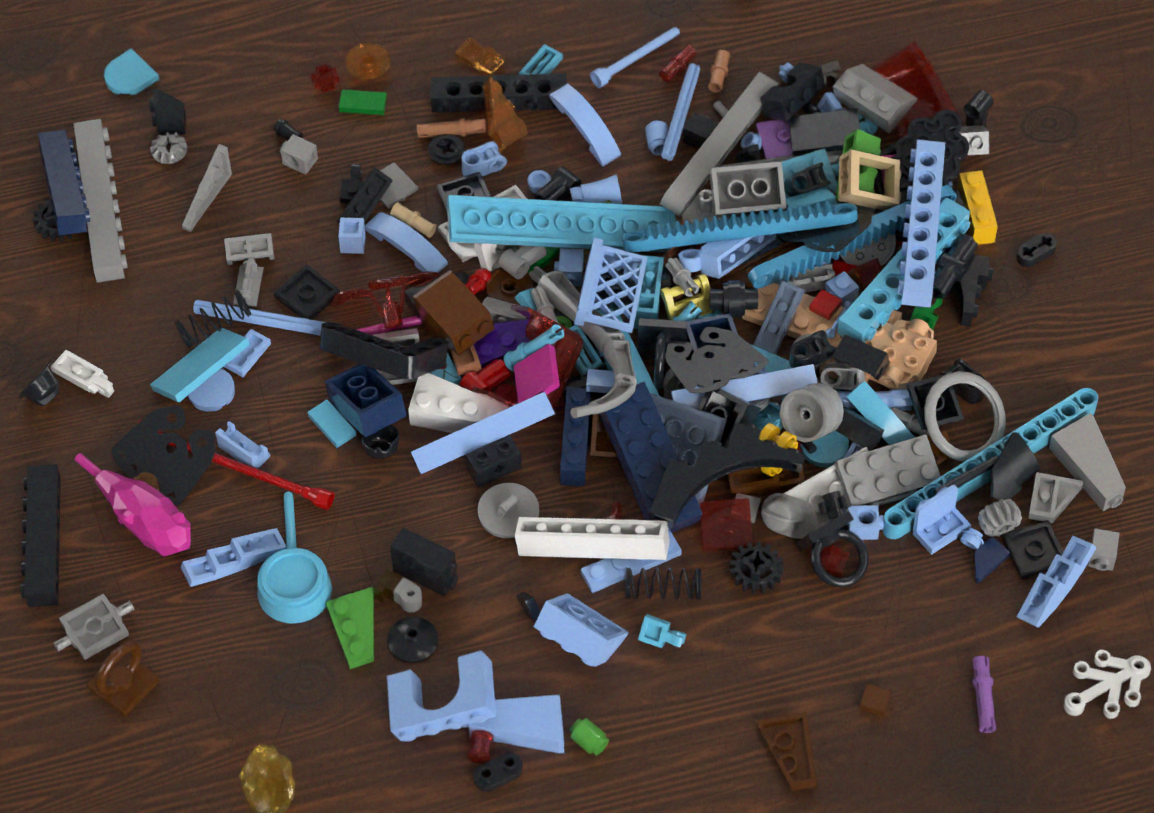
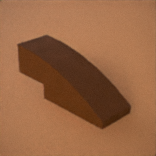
M761 467L742 469L728 474L731 493L744 495L783 494L806 481L804 467H802L801 473L782 469L779 474H775L772 477L763 473Z

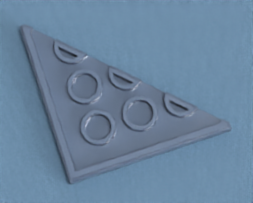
M650 393L679 459L689 462L690 466L694 467L704 441L721 442L727 419ZM708 485L695 495L700 509H702Z

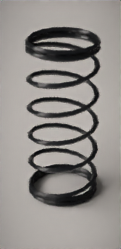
M239 289L234 290V294L242 317L226 296H223L231 323L224 317L216 304L211 302L219 329L203 308H200L208 335L201 329L191 314L188 315L197 342L188 333L180 320L175 321L176 328L188 348L192 347L191 340L196 344L199 342L194 323L205 337H210L205 316L212 326L221 332V323L216 310L228 325H233L227 303L240 319L244 320V312L247 317L251 316V311Z
M626 567V599H631V584L633 596L635 599L638 598L643 572L646 593L650 600L653 594L657 571L661 598L665 599L669 573L671 572L674 597L677 600L680 594L684 571L688 598L691 600L693 597L696 579V599L701 600V568L695 569L690 595L685 568L680 573L677 594L673 570L671 568L668 569L663 594L659 569L656 567L653 573L649 596L645 569L642 568L640 570L637 593L635 594L632 570L630 567Z

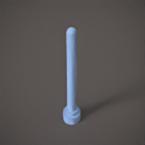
M676 27L670 29L608 68H597L590 73L592 82L598 88L603 87L609 82L612 75L678 36L680 33L679 29Z

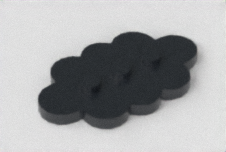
M949 109L941 110L936 113L932 120L925 117L912 120L908 125L907 136L897 141L895 156L891 158L900 160L901 199L899 204L909 201L907 200L908 185H913V181H908L909 169L914 167V163H910L911 149H916L917 140L945 142L942 186L948 185V182L958 177L960 162L965 160L969 152V142L960 134L962 119L955 111Z

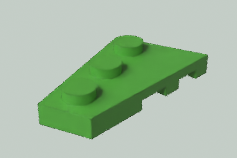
M373 587L327 601L326 608L349 668L353 669L374 662Z

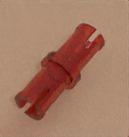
M686 45L678 55L672 56L665 68L659 72L660 78L668 83L678 72H683L690 60L697 55L695 48L691 45Z

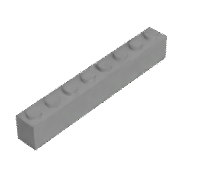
M101 119L74 123L83 194L86 196L87 208H89L90 222H87L96 281L98 283L125 278L124 269L128 268L126 254L121 255V250H125L123 236L118 234L119 231H122L120 217L116 218V213H120L118 199H113V195L117 194L115 181H111L110 178L115 175L113 164L108 163V159L112 158L110 145L105 143V141H109L107 127L103 128Z

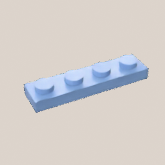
M671 531L668 532L670 543L667 560L605 558L582 568L581 575L591 593L626 579V567H630L632 574L636 575L640 573L642 568L647 570L680 556L681 548Z

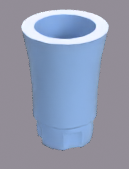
M617 175L570 189L572 202L622 204Z

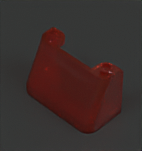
M916 41L870 68L917 98L914 105L898 123L900 128L897 129L900 138L907 136L908 125L916 118L925 117L932 120L937 112L947 109L959 114L934 67Z

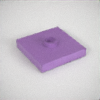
M789 119L787 121L773 120L756 123L757 134L762 139L761 148L764 159L793 155Z

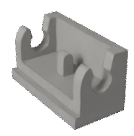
M271 233L224 239L228 265H233L232 261L246 260L247 258L269 257L270 260H275Z

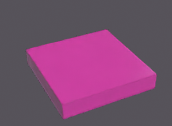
M547 344L514 365L518 403L543 392L549 394L560 387L554 346Z

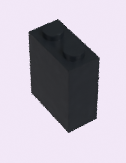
M402 528L390 546L393 572L445 597L449 589L453 590L459 579L457 576L458 564L456 563L455 552Z

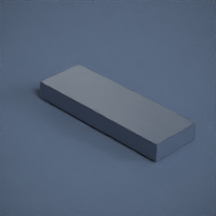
M782 280L753 344L754 346L777 355L804 295V289Z

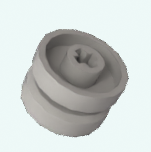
M808 384L792 391L784 398L780 408L782 425L787 432L795 435L798 441H815L838 429L844 412L842 400L837 392L826 384Z

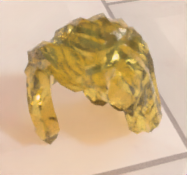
M257 746L247 758L246 764L242 767L239 776L250 808L255 813L285 812L295 792L291 762L287 757L279 755L277 749L273 746Z

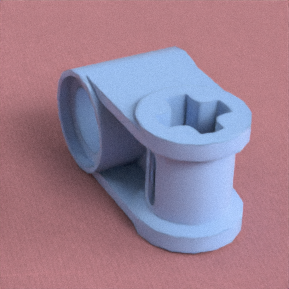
M487 142L482 146L463 153L462 175L468 176L480 172L484 176L497 172L505 167L507 160L499 153L498 145L495 142Z

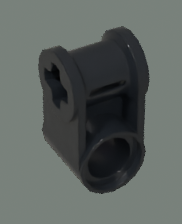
M823 162L810 166L787 178L784 182L785 193L793 197L830 185L831 182L827 180L822 168L824 166ZM794 180L799 182L800 189L795 186Z
M824 330L817 331L811 336L792 344L789 357L791 368L812 364L817 365L832 358L836 348L830 345ZM801 354L805 357L799 358L796 355Z
M959 358L954 361L952 367L947 371H942L939 375L961 371L973 373L984 379L981 374ZM963 383L952 385L955 393L967 403L976 404L983 399V392L975 386Z

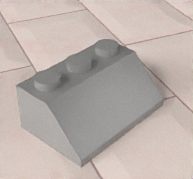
M863 64L847 69L833 86L834 95L839 102L850 109L857 108L859 115L889 134L917 101L915 96Z

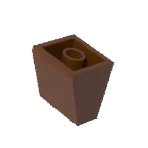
M451 270L413 296L425 330L435 338L447 340L448 348L457 355L495 329L489 311Z

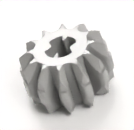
M1000 499L998 502L985 506V509L979 512L978 520L981 529L984 530L986 535L989 537H999L1019 526L1022 517L1019 507L1016 506L1015 502L1011 499Z

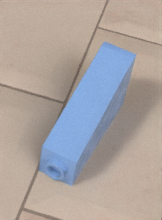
M560 695L495 700L496 717L488 718L485 722L481 723L473 722L463 725L464 728L469 727V737L564 753Z

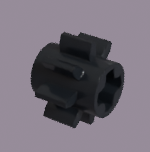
M840 491L822 495L823 502L818 504L821 515H828L829 520L846 513L845 509L851 507L848 495L841 496Z

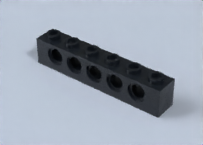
M566 73L431 77L432 113L559 110L549 95L567 84Z

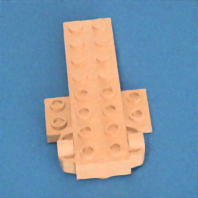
M772 283L759 288L758 310H745V316H742V319L762 326L780 285ZM804 294L786 335L799 338L802 335L813 334L820 330L826 332L827 329H831L844 307L840 306L832 318L827 320L809 310V304L815 297ZM893 310L887 323L877 328L876 334L871 341L865 342L888 353L890 364L879 380L874 379L873 376L865 372L866 383L870 379L889 389H907L906 384L922 380L937 352V340H934V331L921 319L903 321L901 320L902 313ZM836 328L835 337L827 338L831 346L837 348L843 337L837 334ZM831 358L830 360L825 361L824 364H821L819 368V374L822 373L827 363L836 360ZM828 371V372H827V375H828L830 378H833V379H837V378H838V375H837L836 372H834V371Z

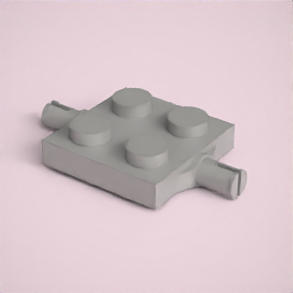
M102 594L65 614L59 619L66 631V636L53 642L55 648L59 652L72 644L78 649L84 660L124 639L129 636V633L122 622V616L134 610L132 603L128 601L116 608Z

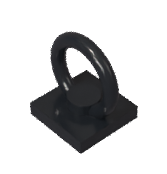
M639 318L638 353L641 358L655 359L654 386L657 390L662 389L664 386L667 345L671 341H686L687 321ZM682 346L674 348V351L678 353L685 350Z
M850 511L810 532L795 544L799 552L812 546L810 558L814 572L823 582L834 587H848L856 584L862 579L868 568L869 555L864 542L855 533L842 529L854 520ZM839 539H845L853 544L859 556L857 569L851 575L842 578L829 574L824 569L820 558L821 550Z

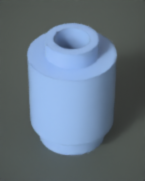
M656 120L646 126L645 132L648 149L652 154L660 156L667 138L668 126L665 122Z

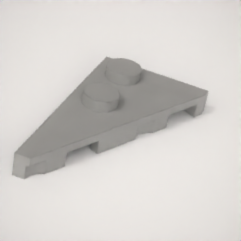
M221 144L217 146L184 219L182 229L189 232L192 231L232 175L227 147Z

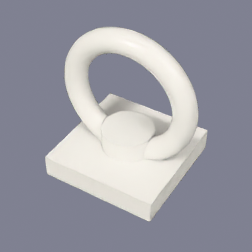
M449 232L447 236L448 244L455 253L465 257L478 256L481 268L488 269L491 274L500 268L498 262L506 250L512 249L515 251L519 247L518 245L474 243V248H467L461 246L458 242H450Z

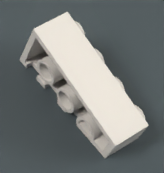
M427 373L418 377L408 411L410 425L454 433L509 407Z

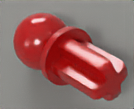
M486 268L476 270L469 277L465 286L473 295L483 291L487 286V281L491 279V272Z

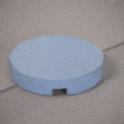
M220 369L188 395V399L199 410L206 412L218 411L222 409V406L228 405L235 395L234 381L229 373Z

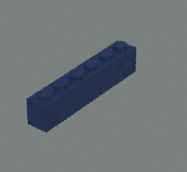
M66 130L38 133L39 150L58 235L87 232L86 222H90L89 208H87L86 196L83 194L82 180H80L72 138H67Z

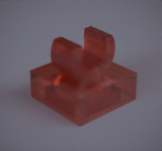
M828 546L824 548L821 563L829 574L841 578L849 558V553L842 551L840 547Z

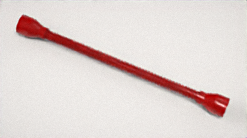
M159 429L157 431L158 434L165 433L163 431H160ZM186 442L188 453L193 454L191 453L190 443ZM169 443V444H167V445H170V446H173V447L177 448V446H176L175 443ZM214 453L212 459L214 463L246 475L248 474V476L279 486L285 490H290V492L301 495L316 507L324 510H329L332 506L335 493L330 490L311 488L309 486L304 487L303 485L295 484V482Z

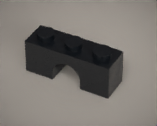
M799 62L787 73L789 86H773L760 97L764 116L782 121L790 119L825 87L821 66Z

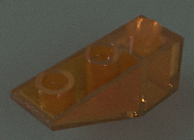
M490 76L483 83L488 134L493 142L498 145L499 151L502 152L521 141L528 132L526 131L527 127L524 121L519 119L514 112L515 109L512 102L508 99L506 100L499 82L494 81L492 76Z

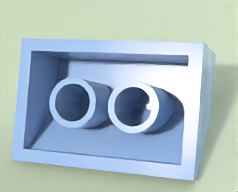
M568 593L546 601L534 625L536 629L541 631L540 634L543 637L555 640L561 644L563 650L575 653L581 657L582 662L589 666H598L605 663L629 633Z

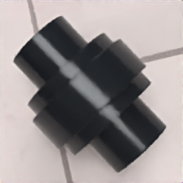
M727 280V283H722V289H709V309L722 310V314L731 313L732 318L745 316V310H758V289L745 288V283L740 282V280Z

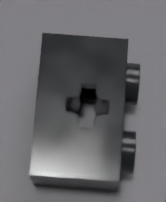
M510 435L466 454L467 470L478 488L522 468L521 452Z

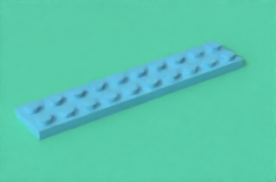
M448 195L446 199L450 242L591 249L593 239L597 238L603 240V245L624 250L622 241L624 234L632 231L646 230L648 225H651L654 229L659 223L662 227H665L667 222L674 226L676 222L675 213L662 206ZM671 248L649 250L644 252L667 253Z

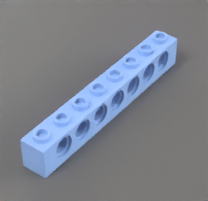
M917 140L916 149H911L910 163H914V167L909 169L908 181H913V185H908L907 200H911V204H906L905 218L909 219V223H904L903 237H908L907 242H903L901 256H906V261H901L900 275L904 276V281L899 280L898 295H902L901 305L931 307L945 142Z

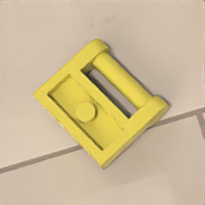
M705 274L698 275L697 279L693 280L701 288L702 293L675 303L673 301V297L684 294L679 285L670 289L668 287L660 289L669 320H672L675 316L678 317L690 301L696 305L692 311L697 306L702 310L699 313L701 316L714 312V310L709 309V289L711 288Z

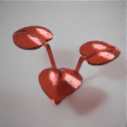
M428 271L413 274L409 277L394 276L388 279L382 278L370 281L368 283L370 289H386L387 302L383 303V308L379 305L374 291L365 289L347 290L336 294L332 306L334 308L352 299L370 297L378 310L379 317L383 318L384 328L400 327L403 325L401 313H404L403 303L406 286L420 284L440 277L437 272ZM401 286L399 305H397L396 301H392L390 287Z

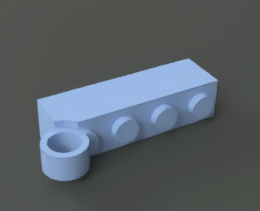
M770 234L709 242L699 250L687 249L680 252L679 261L690 273L701 270V274L720 279L776 240V235Z

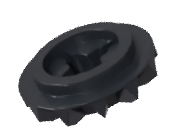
M450 134L435 137L428 146V154L431 160L436 161L438 165L444 163L449 166L453 162L457 164L465 151L463 141L457 136ZM450 147L451 152L443 155V150L446 151Z

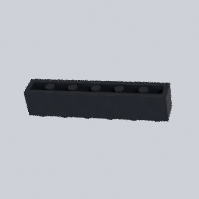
M57 464L28 466L27 476L23 477L24 491H27V497H23V510L26 512V518L22 519L23 533H26V540H22V553L25 555V561L21 562L22 576H25V583L20 585L21 597L26 598L28 607L59 605L61 476Z

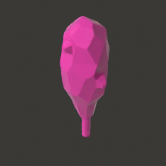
M82 453L76 455L75 461L95 477L96 484L112 506L114 514L118 517V522L124 524L143 545L155 550L162 556L172 555L190 548V522L184 517L182 512L178 511L170 499L144 481L130 479L109 470H100Z

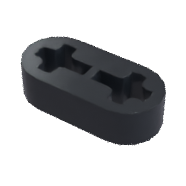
M1042 233L1025 242L1018 248L1017 262L1021 266L1031 267L1048 258L1056 250V237L1050 233Z

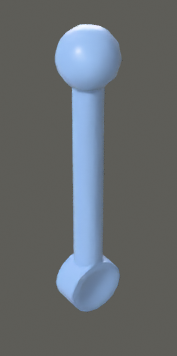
M851 301L844 303V308L831 329L826 330L827 338L835 337L838 319L852 305Z

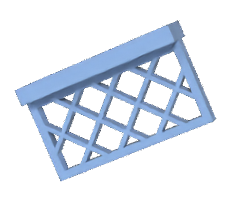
M594 238L589 252L574 324L583 326L586 321L632 333L648 257L603 246V240ZM604 255L612 256L617 261L609 264ZM632 261L640 263L641 266L632 270L627 263ZM622 266L627 273L619 276L614 269ZM606 272L613 277L612 280L607 282L600 276ZM632 278L637 285L629 288L624 280ZM618 284L623 291L615 294L610 286ZM605 290L610 297L601 300L597 292ZM628 296L633 303L625 306L620 298ZM614 301L620 309L611 312L606 304ZM601 308L606 315L600 317L593 315L592 311ZM624 313L629 319V324L620 322L616 316Z

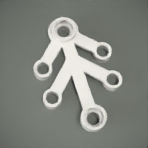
M1106 650L1096 652L1094 663L1098 667L1110 666L1122 669V671L1115 674L1093 669L1083 661L1075 664L1073 674L1076 678H1088L1102 682L1080 694L1070 693L1066 696L1064 709L1073 716L1080 715L1084 711L1085 703L1110 690L1108 702L1105 703L1103 713L1107 718H1116L1120 711L1118 700L1121 684L1130 679V687L1125 694L1124 701L1130 707L1137 706L1141 699L1139 692L1141 680L1147 678L1151 671L1149 661L1142 656H1132L1125 660L1110 656V653ZM1103 656L1107 660L1101 661L1098 657ZM1134 665H1139L1142 669H1137ZM1083 668L1086 672L1081 673L1077 669ZM1133 695L1137 700H1131L1128 696ZM1071 700H1077L1080 703L1074 704ZM1113 707L1116 711L1110 712L1107 708Z

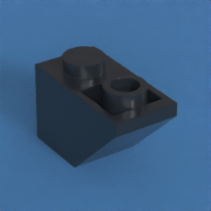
M154 89L153 99H149L150 112H154L152 113L153 127H157L159 135H166L167 131L172 135L176 132L178 135L186 134L184 102L159 89Z

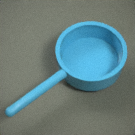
M287 491L283 496L287 549L272 554L262 564L258 573L257 596L262 609L273 619L284 623H302L318 616L326 608V602L330 601L332 595V582L323 561L316 554L297 548L293 494Z

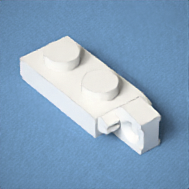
M65 350L51 366L52 372L93 394L98 391L101 395L109 398L115 391L112 386L113 383L108 381L102 369L68 350Z

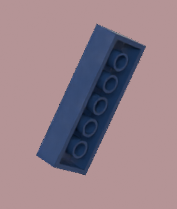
M642 382L635 386V392L628 400L613 409L599 414L645 520H649V512L669 460H677L679 458L646 383ZM695 496L692 497L681 511L674 527H668V532L671 531L672 533L699 523L703 513Z

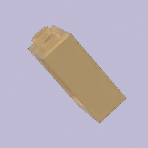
M852 149L839 157V201L883 211L899 205L901 199L900 160ZM859 165L885 170L884 195L859 190Z

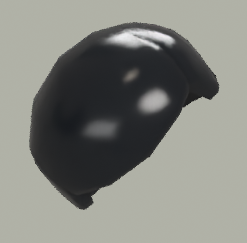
M388 425L372 435L362 437V449L368 456L374 459L388 458L394 455L399 447V431L392 425Z

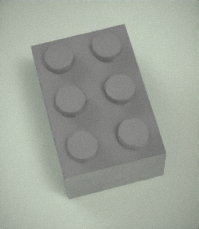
M782 162L711 168L710 182L713 213L717 218H722L723 215L731 217L732 214L740 216L742 212L745 215H749L751 211L759 214L760 210L767 214L769 209L777 212L780 207L785 211L786 200Z

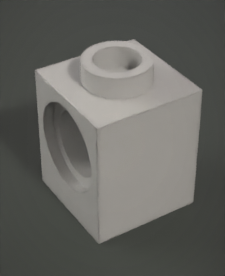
M294 134L281 146L282 163L305 175L318 160L316 145Z
M1094 529L1091 544L1097 548L1088 562V567H1094L1101 571H1113L1117 557L1118 532Z

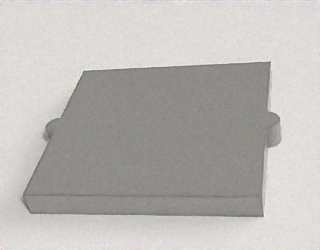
M394 162L380 170L393 180L380 199L388 209L397 202L405 201L406 197L418 190V186Z

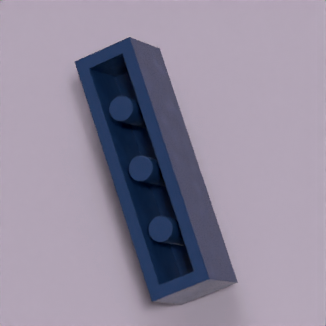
M567 387L560 467L561 485L585 486L590 415L573 418L571 416V409L588 405L591 402V392H587L586 388Z

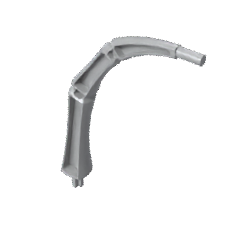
M538 266L534 267V270L530 271L529 276L538 283L537 287L544 289L549 302L572 321H575L580 298L579 291L562 271L546 273ZM596 309L592 311L593 315L602 317ZM586 321L583 326L578 325L599 351L604 353L605 359L612 366L614 384L611 390L603 397L590 402L588 405L572 408L571 416L573 418L608 411L622 404L634 394L637 380L632 364L630 343L625 340V336L620 330Z

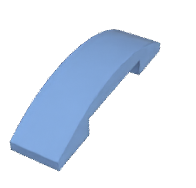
M566 84L549 95L560 112L568 115L590 144L589 150L602 167L621 156L620 150L606 125L577 90Z
M379 212L365 225V230L379 241L385 239L414 260L415 267L430 278L435 277L448 265L447 260L423 236L407 224L390 215Z

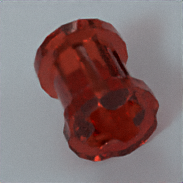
M485 730L472 731V746L467 754V758L478 764L490 761L489 749L490 743L494 741V735Z

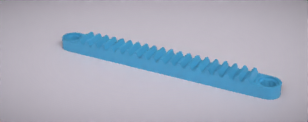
M949 185L942 186L940 204L946 198L954 202L957 198L956 193ZM911 200L872 216V222L869 227L840 252H821L804 245L754 267L749 272L748 279L754 288L757 289L774 282L780 285L782 279L789 281L790 276L796 278L798 272L806 274L807 268L812 271L814 270V265L822 267L823 261L829 264L831 258L838 260L839 254L845 257L847 251L854 253L855 247L861 250L863 249V244L870 246L872 240L877 243L880 237L886 239L888 233L895 235L896 230L903 232L904 223H909V219L905 218L906 204H911Z
M826 201L824 206H821L819 202L816 203L815 207L807 204L804 209L800 205H797L796 210L788 206L787 211L780 207L777 212L769 209L767 214L760 210L758 215L751 211L749 216H746L742 212L740 217L732 214L729 219L726 215H723L721 220H718L716 216H713L712 221L704 217L702 222L694 219L691 224L688 220H685L683 225L676 221L674 226L667 222L665 227H662L659 223L654 229L651 225H648L646 230L632 231L624 234L622 241L625 251L641 252L851 224L858 220L857 206L854 204L842 203L831 205Z

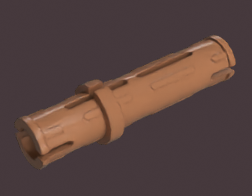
M462 118L460 121L417 124L418 139L437 137L443 134L466 137V134L486 133L485 118L477 120H465Z

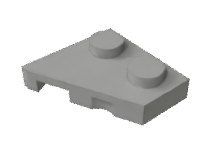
M1036 472L1028 519L1053 523L1081 491L1083 481Z

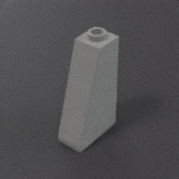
M1091 413L1051 436L1049 445L1051 452L1076 480L1083 481L1082 488L1102 511L1110 507L1115 508L1122 503L1126 486L1097 422Z

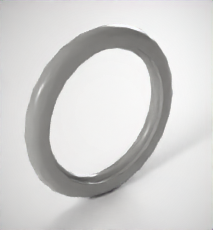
M957 371L941 377L932 386L926 398L924 418L928 434L939 450L950 458L965 462L1003 438L1006 417L1002 400L992 385L982 377L970 372ZM963 383L975 386L983 392L992 406L994 413L993 433L990 439L978 449L961 450L948 443L938 428L936 420L937 401L945 389L952 385Z

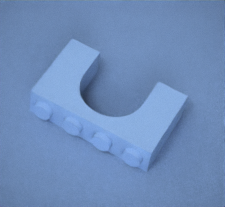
M482 651L458 657L460 678L458 692L449 704L437 710H426L423 708L421 680L411 670L387 676L391 732L400 741H412L419 736L435 735L442 730L458 729L465 724L485 722L488 718L496 717L492 661Z

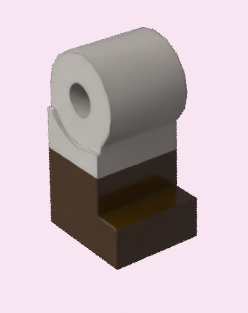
M389 569L385 570L373 587L374 598L382 603L385 598H388L400 604L402 609L409 613L418 611L422 606V591L420 587Z

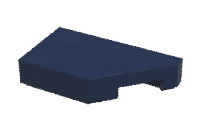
M993 537L975 551V582L977 584L1010 557V551Z

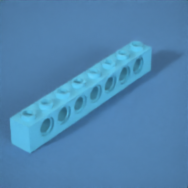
M946 198L940 204L935 264L939 263L944 252L948 248L951 249L957 237L961 233L964 234L970 226V211L949 198ZM902 248L838 319L837 334L842 337L846 334L864 343L871 341L876 334L877 328L887 323L891 312L901 307L902 295H898L899 280L904 281V276L900 275L901 261H906V256H901Z

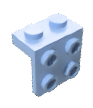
M956 485L942 488L936 496L929 500L921 501L916 507L913 535L931 555L962 536V531H968L971 528V524L955 508L958 494Z

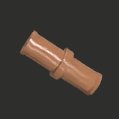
M725 50L716 52L715 62L710 69L711 78L708 88L712 92H720L723 89L724 78L728 75L727 65L730 54Z

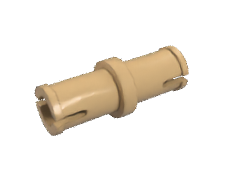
M398 202L390 212V215L429 238L436 231V224L421 217L419 212H413Z

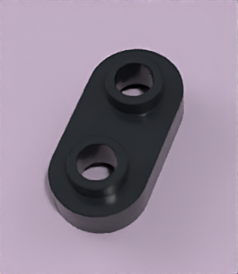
M505 753L478 766L473 774L475 786L480 791L490 792L517 779L523 771L522 759L515 753ZM507 762L514 763V765L511 767H508L505 764ZM484 773H489L491 775L488 778L482 777Z

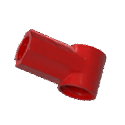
M496 359L481 369V371H470L461 379L460 386L487 398L492 388L510 376V371L501 359Z

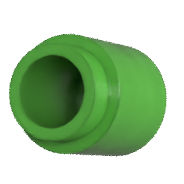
M587 718L584 720L578 719L570 729V732H572L570 738L589 754L599 755L609 742V739L605 737L606 733Z

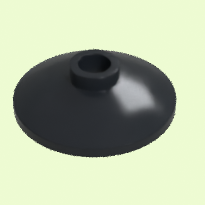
M407 617L395 623L388 634V646L391 653L401 661L408 663L421 662L435 652L438 646V633L434 625L428 620L420 617ZM417 634V636L414 638H411L408 635Z

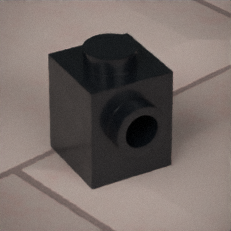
M694 112L690 119L685 120L682 129L683 142L700 149L718 126V123L707 116Z

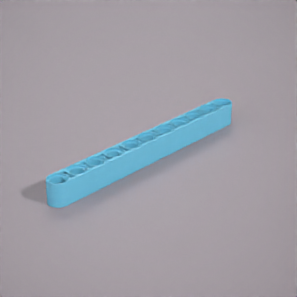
M1091 388L1080 389L1013 432L1020 435L1034 454L1050 444L1051 436L1090 413L1094 415L1098 394ZM1011 433L888 509L884 514L883 534L887 538L898 539L912 531L915 512L910 510H916L917 505L921 501L934 497V489L993 456L999 457ZM991 469L958 487L956 502L991 481Z

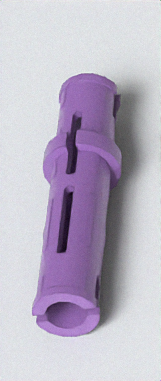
M977 656L972 659L974 668V679L972 682L973 687L976 689L979 731L990 733L996 730L991 687L993 686V678L990 677L989 658Z

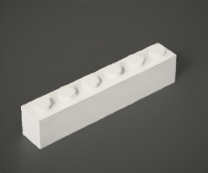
M519 517L515 532L519 556L667 560L670 543L667 521Z

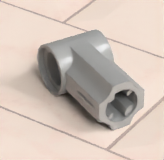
M521 246L515 251L508 249L501 255L498 264L513 277L520 279L525 276L532 264L546 255V249L543 246Z

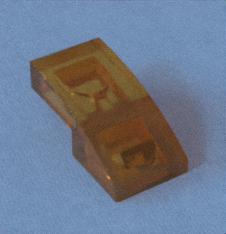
M471 37L455 52V56L489 75H492L506 60L490 46L484 48Z

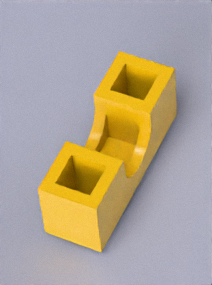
M982 170L959 173L957 190L965 207L970 211L969 236L973 237L978 245L995 243L998 225Z

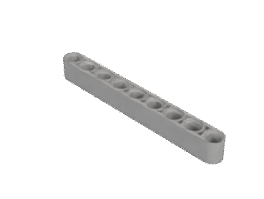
M761 72L756 75L667 190L660 205L676 215L682 216L709 181L711 168H717L722 164L763 110L760 97L771 87H778V82Z

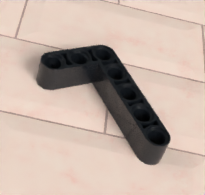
M325 322L321 324L319 348L325 352L399 378L415 379L446 366L448 341L442 338H429L405 347L339 323Z

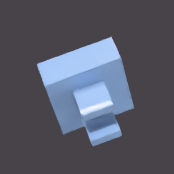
M833 92L825 93L818 104L821 113L847 110L842 108L841 102L837 100Z

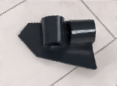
M1016 432L1011 433L1005 447L990 471L991 497L998 501L1000 499L1012 498L1022 490L1021 484L1039 471V463L1036 457Z

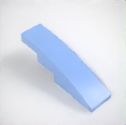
M270 529L233 538L230 545L207 550L206 556L183 561L181 569L190 587L242 571L265 561L272 554L287 547L278 529Z
M1072 536L1063 555L1056 554L1046 575L1039 574L1017 618L1039 628L1071 590L1097 547Z

